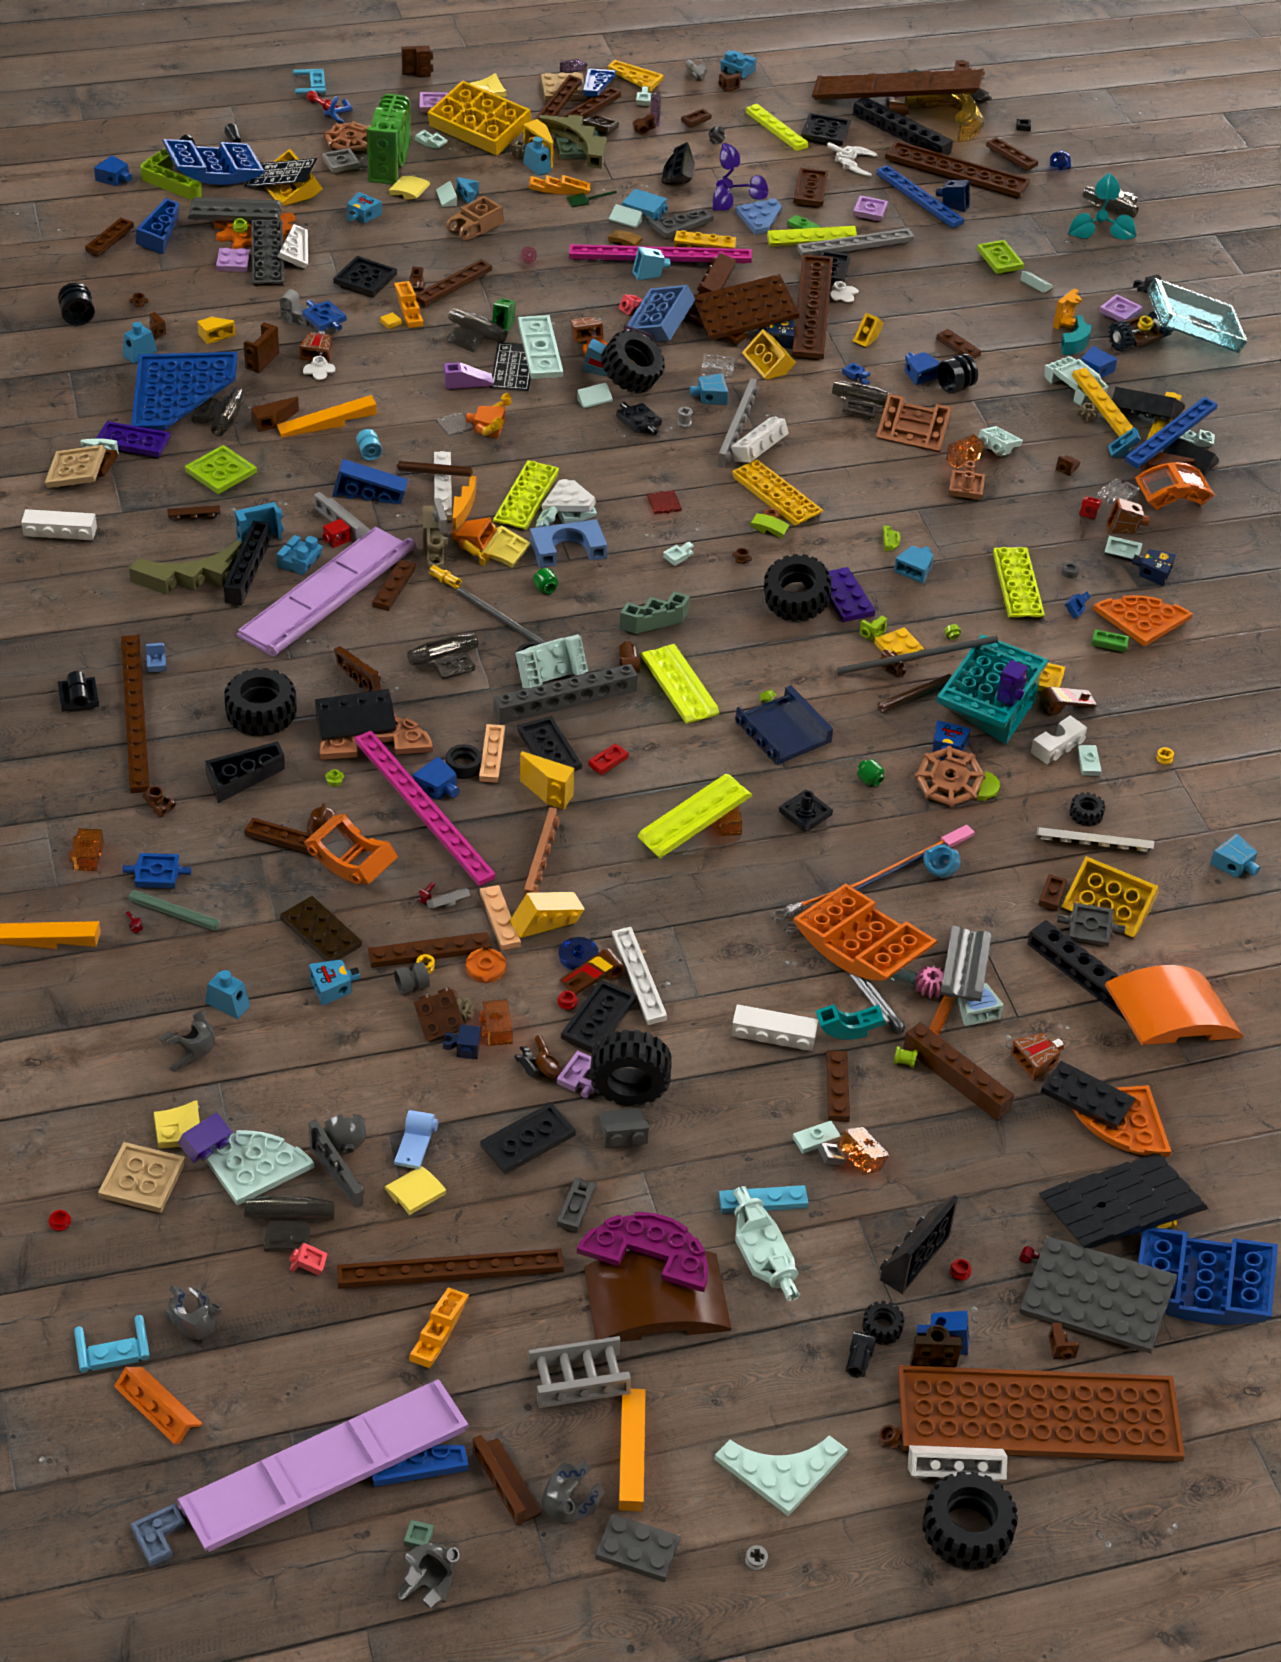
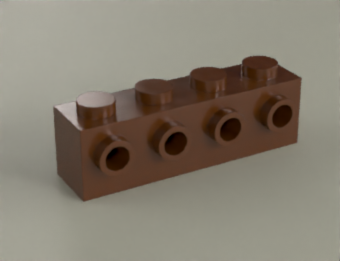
M721 252L718 257H714L697 288L698 294L722 289L733 270L736 260Z

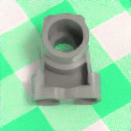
M687 60L685 63L687 67L686 72L694 80L703 81L707 73L706 67L703 64L696 66L694 62Z

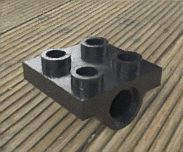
M73 671L67 675L66 681H58L62 712L99 707L95 677L86 678L83 672Z

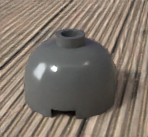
M353 1114V1118H343V1115L332 1117L325 1121V1127L322 1128L335 1149L343 1154L354 1152L355 1149L362 1145L366 1138L365 1118L357 1114Z

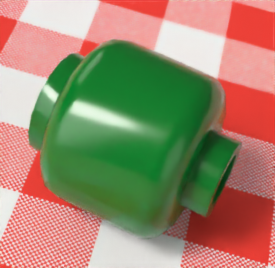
M542 568L534 574L533 583L540 593L550 594L556 590L559 581L551 569Z
M865 759L859 763L857 776L866 786L876 787L882 783L885 778V770L875 759L868 761Z

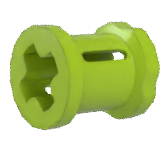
M897 1046L893 1064L909 1065L914 1069L918 1050L908 1051Z

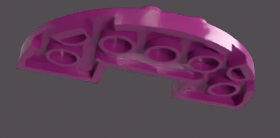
M635 1212V1215L622 1217L620 1214L604 1220V1224L596 1229L592 1228L577 1247V1254L616 1266L620 1265L627 1249L667 1261L661 1274V1280L703 1293L707 1286L708 1263L702 1244L698 1238H695L688 1231L686 1226L664 1215Z

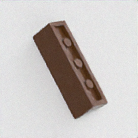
M482 1435L473 1438V1453L516 1526L541 1515L540 1507L500 1440L496 1438L486 1443Z

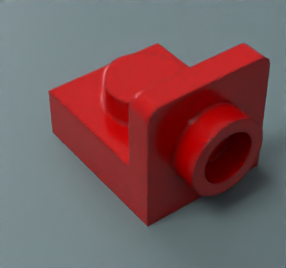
M1086 496L1082 501L1079 515L1095 519L1102 500Z

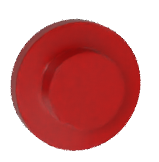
M563 991L557 998V1004L564 1010H571L577 1006L578 999L572 991Z
M64 1210L54 1211L48 1220L49 1227L54 1231L66 1230L71 1225L70 1215Z
M956 1259L951 1263L949 1272L957 1280H966L971 1276L972 1268L967 1260Z

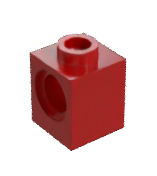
M342 519L323 526V540L332 548L351 541L350 527Z

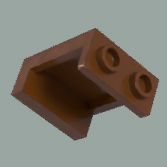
M263 322L261 324V336L254 343L244 342L246 369L260 373L279 354L278 327Z

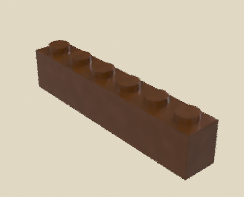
M919 1022L906 1032L903 1047L905 1050H918L916 1059L996 1121L1011 1110L1014 1094L924 1024Z

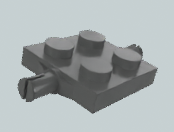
M1074 903L1070 916L1058 914L1057 923L1069 924V937L1073 941L1108 947L1112 932L1125 933V926L1114 924L1112 918L1113 909Z

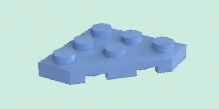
M776 198L736 206V213L754 235L768 232L770 226L776 221L777 215L782 211V205Z

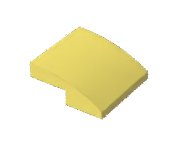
M402 176L388 191L390 196L403 195L404 200L417 199L430 185V182L418 177Z
M422 1166L420 1169H415L385 1186V1190L395 1203H400L409 1215L446 1195L444 1186Z

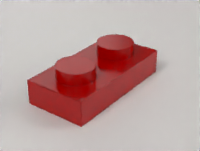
M615 743L588 760V766L598 774L603 775L627 760L629 753Z

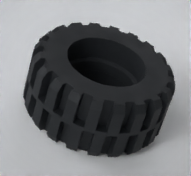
M624 330L616 333L606 345L601 354V362L607 377L611 378L615 385H619V388L623 390L626 389L627 392L641 393L651 389L663 374L665 368L664 356L661 355V349L656 346L657 344L654 341L650 340V337L644 336L641 332H635V330Z
M793 554V556L787 555L781 560H776L774 565H770L764 576L766 604H768L770 611H774L776 616H782V619L787 621L788 619H791L793 622L798 620L807 621L810 617L812 619L817 617L818 613L821 614L828 607L831 599V576L828 568L821 561L818 562L817 558L813 556L810 558L806 554L802 556L798 554ZM795 582H802L812 586L809 590L802 593H791L783 589Z
M269 668L245 670L242 674H237L234 679H231L225 688L226 717L230 724L242 733L247 732L248 735L258 734V736H263V734L272 735L274 732H280L284 727H288L296 716L295 686L285 674H279L277 670L273 669L271 671ZM258 700L269 701L266 703H251Z
M624 1029L622 1032H611L610 1035L602 1037L592 1050L590 1066L591 1084L599 1095H604L606 1100L610 1102L613 1100L616 1104L622 1105L623 1103L627 1104V1106L639 1104L640 1106L645 1105L646 1102H654L665 1094L670 1086L672 1055L664 1042L662 1043V1040L657 1036L653 1037L651 1033H642L640 1030L635 1029L634 1031Z
M965 1471L957 1472L956 1476L950 1474L944 1477V1481L939 1480L928 1495L922 1523L926 1542L929 1545L932 1544L931 1550L936 1555L940 1553L943 1561L947 1563L951 1561L955 1563V1567L968 1566V1569L976 1570L977 1566H980L982 1569L987 1568L991 1562L993 1564L999 1562L1002 1556H1005L1009 1551L1010 1545H1012L1018 1523L1017 1507L1014 1501L1011 1502L1012 1496L1009 1491H1004V1486L998 1481L996 1483L991 1480L992 1477L987 1475L984 1477L979 1476L978 1472L971 1471V1474H966ZM959 1508L976 1510L987 1518L991 1528L982 1532L965 1531L953 1523L949 1513Z

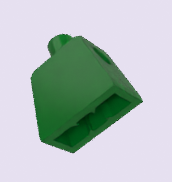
M500 298L493 304L492 332L508 334L515 321L516 301Z

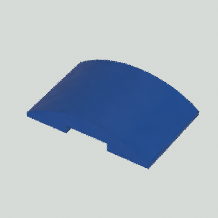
M163 139V144L176 168L194 180L208 184L230 185L246 182L264 174V169L249 144L220 142V147L194 146L191 140Z
M1154 1227L1142 1231L1138 1263L1177 1274V1280L1165 1313L1166 1315L1194 1322L1224 1325L1249 1324L1271 1319L1278 1244L1233 1238L1232 1243L1188 1238V1232Z

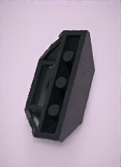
M688 142L675 147L674 153L664 165L661 181L663 184L680 185L684 182H689L693 178L695 162Z

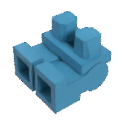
M728 50L720 61V69L723 72L727 71L731 75L739 73L741 78L745 79L747 75L756 71V58L748 55L744 56L743 53L735 50Z
M294 535L277 553V567L287 571L293 570L297 574L303 575L322 555L323 546L318 544V539L308 536L305 542H302L299 536Z

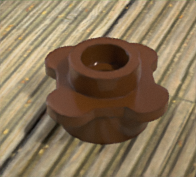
M134 293L129 300L136 307H141L144 303L149 302L143 293Z
M738 548L736 552L732 553L736 563L741 564L752 561V557L749 556V550L746 548Z
M892 1425L883 1426L879 1431L878 1444L881 1447L890 1446L892 1449L897 1448L900 1436L903 1434V1429L901 1427L895 1428Z

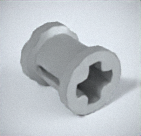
M685 406L678 409L679 420L677 425L685 429L690 428L692 425L690 419L693 411L691 408Z

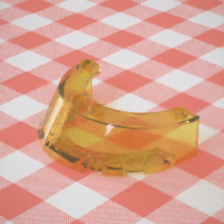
M969 93L905 96L906 105L917 102L921 106L926 107L948 103V106L961 110L955 115V120L960 124L957 142H962L976 136L984 126V117Z

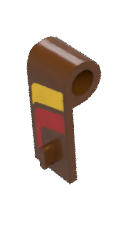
M904 96L887 97L889 109L903 116L908 114L909 105H906Z
M1047 687L1039 694L1040 701L1050 715L1061 713L1065 705L1096 707L1097 705L1088 690Z
M602 949L594 957L560 980L568 991H572L577 995L605 975L612 980L619 978L626 968L612 949Z

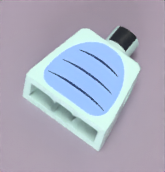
M984 983L981 1002L958 998V1005L965 1026L1001 1019L1004 1005L987 983Z

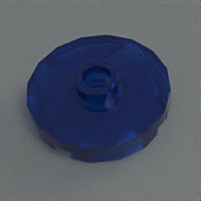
M574 937L567 939L560 945L558 956L563 966L574 970L598 954L599 950L592 940L585 937Z

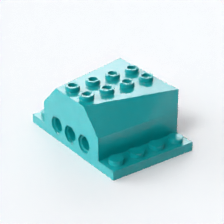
M981 634V636L978 639L986 638L989 636ZM999 640L998 643L973 647L938 694L936 702L1006 745L1035 703L1040 675L1048 665L1049 659ZM1010 660L1028 666L1027 680L1023 689L1024 695L1014 706L996 700L1001 672Z

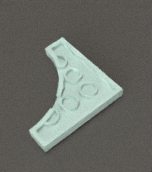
M828 1436L818 1445L800 1453L767 1455L748 1450L729 1440L715 1454L714 1460L789 1516L845 1457L848 1449L831 1436Z

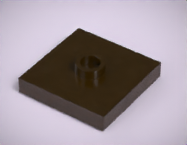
M592 115L583 120V126L595 127V130L608 133L618 128L619 122L598 115Z

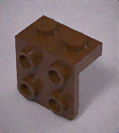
M444 988L439 990L436 995H424L418 998L419 1001L413 1002L424 1037L428 1041L443 1037L447 1032H457L460 1030V1025H465L456 1000L458 995L454 989Z

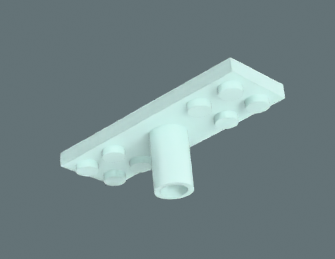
M550 315L518 317V325L531 379L563 377V368Z

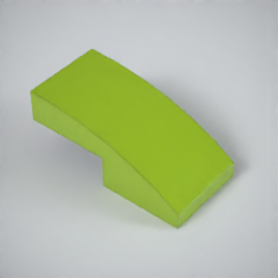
M756 513L750 526L763 534L768 530L782 539L789 524L775 517Z

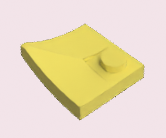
M496 73L483 80L470 83L500 97H506V90L501 85Z
M501 525L483 552L489 554V559L499 561L513 568L530 547L531 543Z
M197 1100L177 1108L154 1112L158 1149L180 1147L178 1142L181 1135L200 1123Z

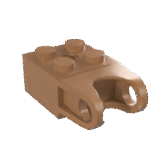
M482 196L461 207V211L448 219L446 228L450 232L459 231L460 238L469 240L504 223L503 206ZM455 221V226L451 228V223Z

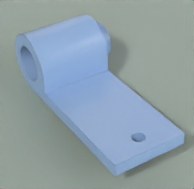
M414 1110L408 1111L405 1133L394 1165L420 1169L432 1133L436 1132L438 1128V1119H435V1114Z

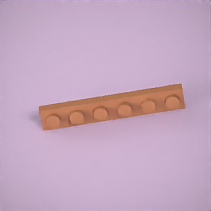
M549 807L524 888V897L527 893H538L539 885L537 884L542 882V869H546L547 866L546 855H550L552 847L550 842H554L556 830L554 829L559 827L560 817L557 816V808Z

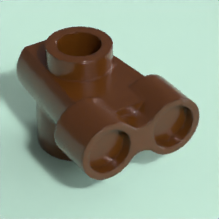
M653 113L646 115L644 118H637L633 122L634 131L644 135L649 130L656 128Z
M413 266L408 280L413 290L420 292L425 287L424 269L422 267Z
M886 649L881 653L882 657L879 659L897 656V653ZM903 662L881 666L884 671L891 668L899 678L903 677L906 673V670L903 668Z
M156 785L150 786L142 795L148 806L153 808V812L159 817L164 816L167 811L173 810L176 806V803L171 798L163 796L162 788Z

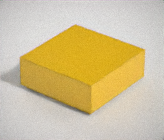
M393 312L380 317V322L388 329L402 324V320Z

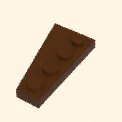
M341 646L334 649L337 665L349 677H353L358 687L363 686L366 690L365 692L381 690V676L378 671H375Z

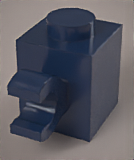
M460 1025L459 1035L449 1032L445 1033L446 1041H443V1049L451 1050L457 1047V1057L478 1059L481 1044V1027Z

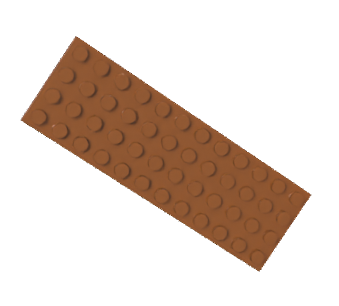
M898 1365L901 1428L903 1429V1434L901 1435L902 1451H909V1445L1003 1449L1007 1455L1182 1462L1185 1458L1173 1376Z

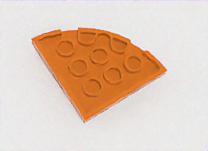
M1137 595L1122 596V599L1115 600L1109 598L1093 606V610L1144 647L1189 621L1193 613L1177 604L1172 606L1163 603L1162 599Z
M1149 1085L1117 1088L1136 1098L1134 1105L1117 1130L1072 1109L1078 1119L1093 1134L1119 1149L1144 1156L1159 1154L1163 1157H1170L1172 1151Z

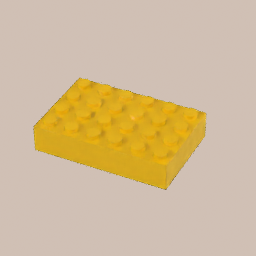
M463 80L427 112L429 126L496 156L523 132V124L532 121L530 109Z

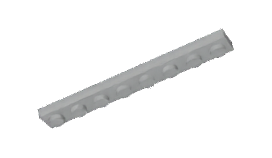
M907 228L797 244V250L801 257L803 254L820 256L821 250L838 253L913 242L914 235Z
M751 378L720 449L718 467L724 468L726 462L730 461L731 446L738 441L739 433H742L743 424L746 423L747 414H750L751 405L754 404L755 396L758 394L759 386H756L757 379Z

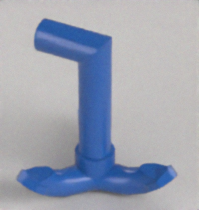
M336 96L333 98L329 110L324 111V116L330 115L339 124H343L344 121L337 114L353 111V108L347 99L342 100L344 107L335 108L338 102V97Z

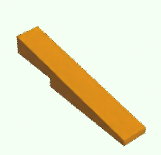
M372 395L365 396L277 424V430L281 437L345 426V420L377 415L376 402Z
M99 921L0 923V944L57 949L58 944L97 947L101 933Z
M631 1388V1394L622 1395L619 1511L643 1512L646 1389Z

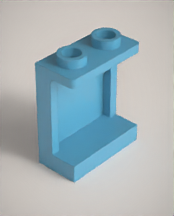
M634 189L622 202V206L641 211L643 215L650 216L654 221L660 220V217L668 210L667 198L639 189Z
M272 502L235 511L237 539L244 542L253 520L270 523L271 535L276 534L278 539H282L284 527L281 522V518H283L281 508H278L276 503Z

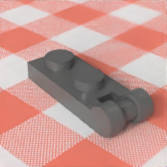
M575 1177L557 1220V1227L574 1232L579 1231L592 1196L595 1194L596 1182L590 1181L588 1183L582 1181V1178Z

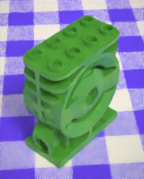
M385 94L374 111L372 125L367 127L368 182L394 185L398 181V166H404L411 144L410 100L406 96Z

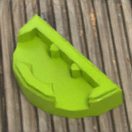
M883 525L884 552L892 551L900 545V533L892 530L890 526Z
M985 771L986 779L983 780L977 798L979 801H987V798L992 797L995 798L999 793L1000 782L998 778Z

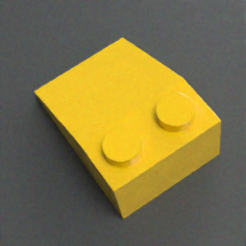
M538 119L523 124V141L527 145L533 142L535 137H541L542 144L550 151L551 168H553L554 142L547 126Z
M523 751L520 753V781L546 804L565 810L573 797L574 768Z

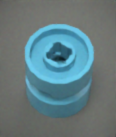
M371 429L360 431L357 434L356 442L362 457L366 460L379 458L382 454V447L376 432Z

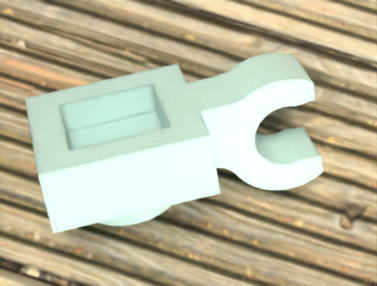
M642 87V92H637L636 105L650 106L651 93H648V87Z
M555 506L544 510L540 514L536 528L549 526L556 519L555 515L558 510Z
M690 542L685 543L681 547L675 545L664 551L663 557L676 566L694 554L690 550L694 545Z

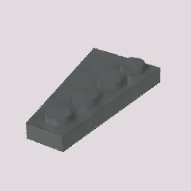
M706 209L687 212V215L675 214L673 218L668 219L666 216L660 217V220L657 221L649 219L648 225L667 239L675 236L676 231H688L713 221L714 216Z
M314 1119L308 1123L310 1150L355 1207L362 1205L363 1194L365 1193L363 1186L360 1182L356 1181L318 1121Z

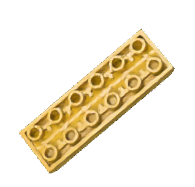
M758 459L732 471L735 480L771 508L776 509L780 515L795 526L823 513V509Z

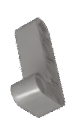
M287 290L279 301L281 319L289 324L319 331L302 316V311L309 307L300 305L299 295L295 290ZM330 327L323 331L327 334H335L337 329Z

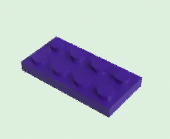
M107 421L96 439L117 441L119 451L160 457L171 435L170 432Z
M845 567L830 570V603L841 621L847 622L875 616L876 610L850 569Z

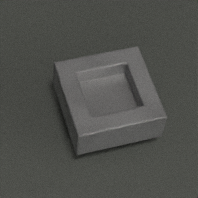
M820 1144L818 1150L825 1164L842 1166L845 1164L847 1159L840 1145Z

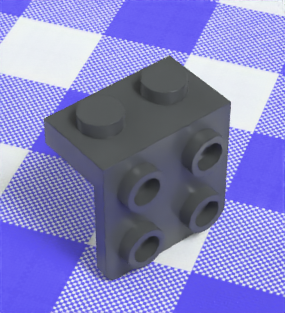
M640 1108L610 1110L600 1113L605 1148L648 1144V1121H644Z

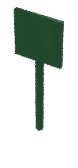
M617 191L586 197L584 193L568 196L567 199L572 207L589 204L588 200L616 194Z

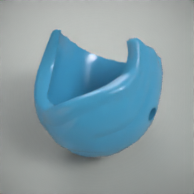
M936 845L929 850H925L923 857L924 865L928 872L940 878H948L954 875L961 863L959 852L946 845Z

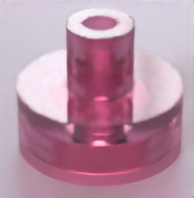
M527 246L522 249L521 257L526 262H533L537 257V252L533 247Z

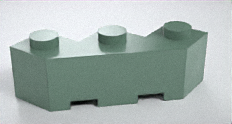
M673 591L668 601L650 597L644 607L627 602L620 612L619 629L637 634L682 623L689 613L690 596Z

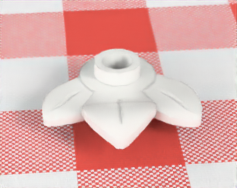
M837 281L832 286L830 297L834 301L841 300L844 303L854 302L853 295L859 293V290L853 286H846L844 282Z
M322 356L314 357L311 364L305 365L303 369V374H313L314 379L319 381L326 379L328 373H335V366L327 363L326 359Z

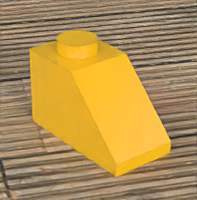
M865 313L853 342L867 348L878 338L884 322L878 317Z
M209 317L197 321L198 334L206 344L236 335L234 320Z

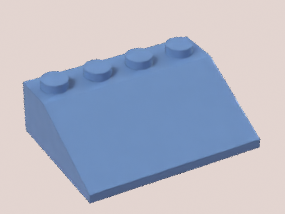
M679 285L650 288L624 330L641 332L644 336H648L650 340L656 342L670 341L695 301L689 286Z

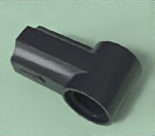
M854 1331L845 1370L851 1377L859 1378L865 1376L868 1361L872 1357L877 1337Z

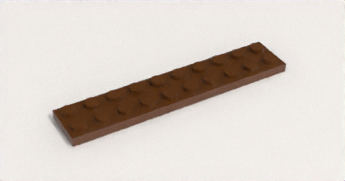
M895 141L885 154V159L891 162H898L905 166H912L919 170L943 175L946 178L970 180L971 185L995 190L1012 197L1020 198L1030 184L1029 178L900 141Z
M802 255L797 304L800 318L796 319L792 353L794 357L824 359L833 257Z

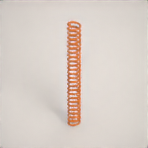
M944 995L932 1024L929 1027L938 1036L956 997Z

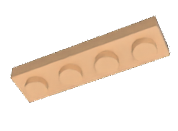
M486 725L479 775L480 782L498 783L505 725Z
M500 886L481 888L480 896L501 951L521 947L520 938L510 922L512 917Z

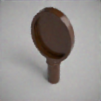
M537 1035L535 1042L539 1048V1053L535 1058L536 1064L547 1077L557 1079L562 1072L561 1066L557 1059L549 1053L542 1035Z

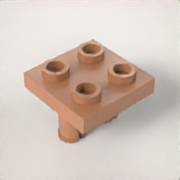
M966 461L964 471L952 470L948 495L982 500L985 474L974 473L975 462Z

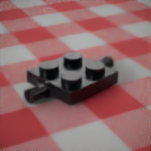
M625 401L621 402L620 407L623 409L617 410L616 416L635 433L649 431L653 436L657 435L658 430L654 427L662 423V419L644 403L629 406Z

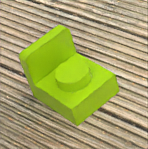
M880 616L872 623L862 620L860 622L859 634L874 642L876 637L886 632L888 618Z

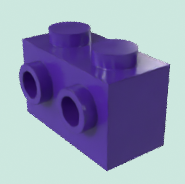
M1010 660L1001 672L996 700L1014 706L1017 701L1022 699L1024 685L1027 680L1028 666Z
M216 1112L184 1132L178 1144L191 1161L195 1163L200 1159L202 1161L206 1160L215 1149L221 1150L226 1147L230 1142L229 1138L233 1132Z

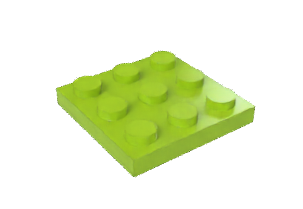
M224 445L184 466L186 473L217 494L226 491L257 473V467Z

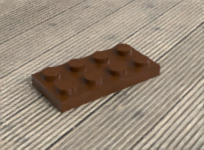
M800 167L793 203L823 207L829 171Z

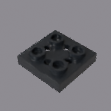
M807 789L779 806V812L805 833L833 814V809Z

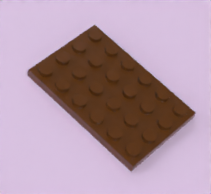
M780 274L694 296V308L710 341L800 318L799 311Z

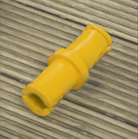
M436 565L430 567L429 575L439 579L442 584H448L454 589H458L461 586L459 583H462V580L453 576L450 571L442 570Z

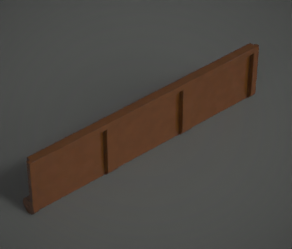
M980 68L977 70H929L924 72L869 73L841 76L818 75L812 97L815 100L978 93L981 81L985 78V70Z

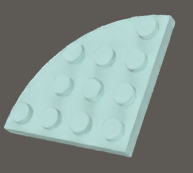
M237 1130L236 1133L230 1136V1142L226 1147L221 1150L215 1149L212 1151V1155L205 1160L237 1206L314 1168L312 1159L299 1147H294L286 1143L283 1138L272 1134L247 1130Z

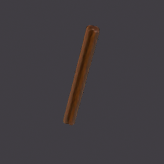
M398 461L397 464L399 471L464 477H471L473 474L472 468L467 466Z
M946 674L878 703L877 708L880 712H885L941 689L952 675Z

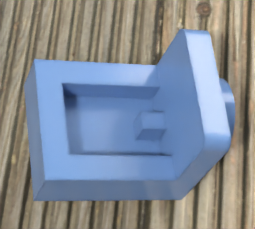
M164 643L146 644L148 672L166 671Z

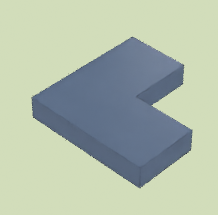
M176 1503L131 1523L130 1527L149 1566L152 1567L173 1557L164 1536L184 1528L186 1525Z

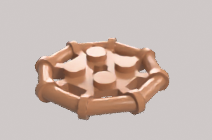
M356 121L343 124L335 123L329 131L324 133L323 137L327 140L328 147L332 150L350 148L352 152H366L367 142L365 141H367L368 126L356 123Z
M951 746L930 754H924L919 770L915 773V780L918 781L923 790L924 797L927 800L931 799L946 804L949 807L971 799L975 800L978 797L977 793L983 780L986 779V774L982 771L975 758L976 755L952 748ZM947 755V757L943 761L936 760L940 757ZM929 764L933 766L931 772L926 771ZM968 764L971 765V767H972V769H973L972 772H970V771L967 769L966 766H967ZM953 773V778H948L945 774ZM926 779H931L933 785L931 788L928 786ZM969 779H975L972 788L967 785ZM939 790L941 792L949 794V796L946 797L937 794L936 792ZM962 790L965 792V794L954 797V794H959Z

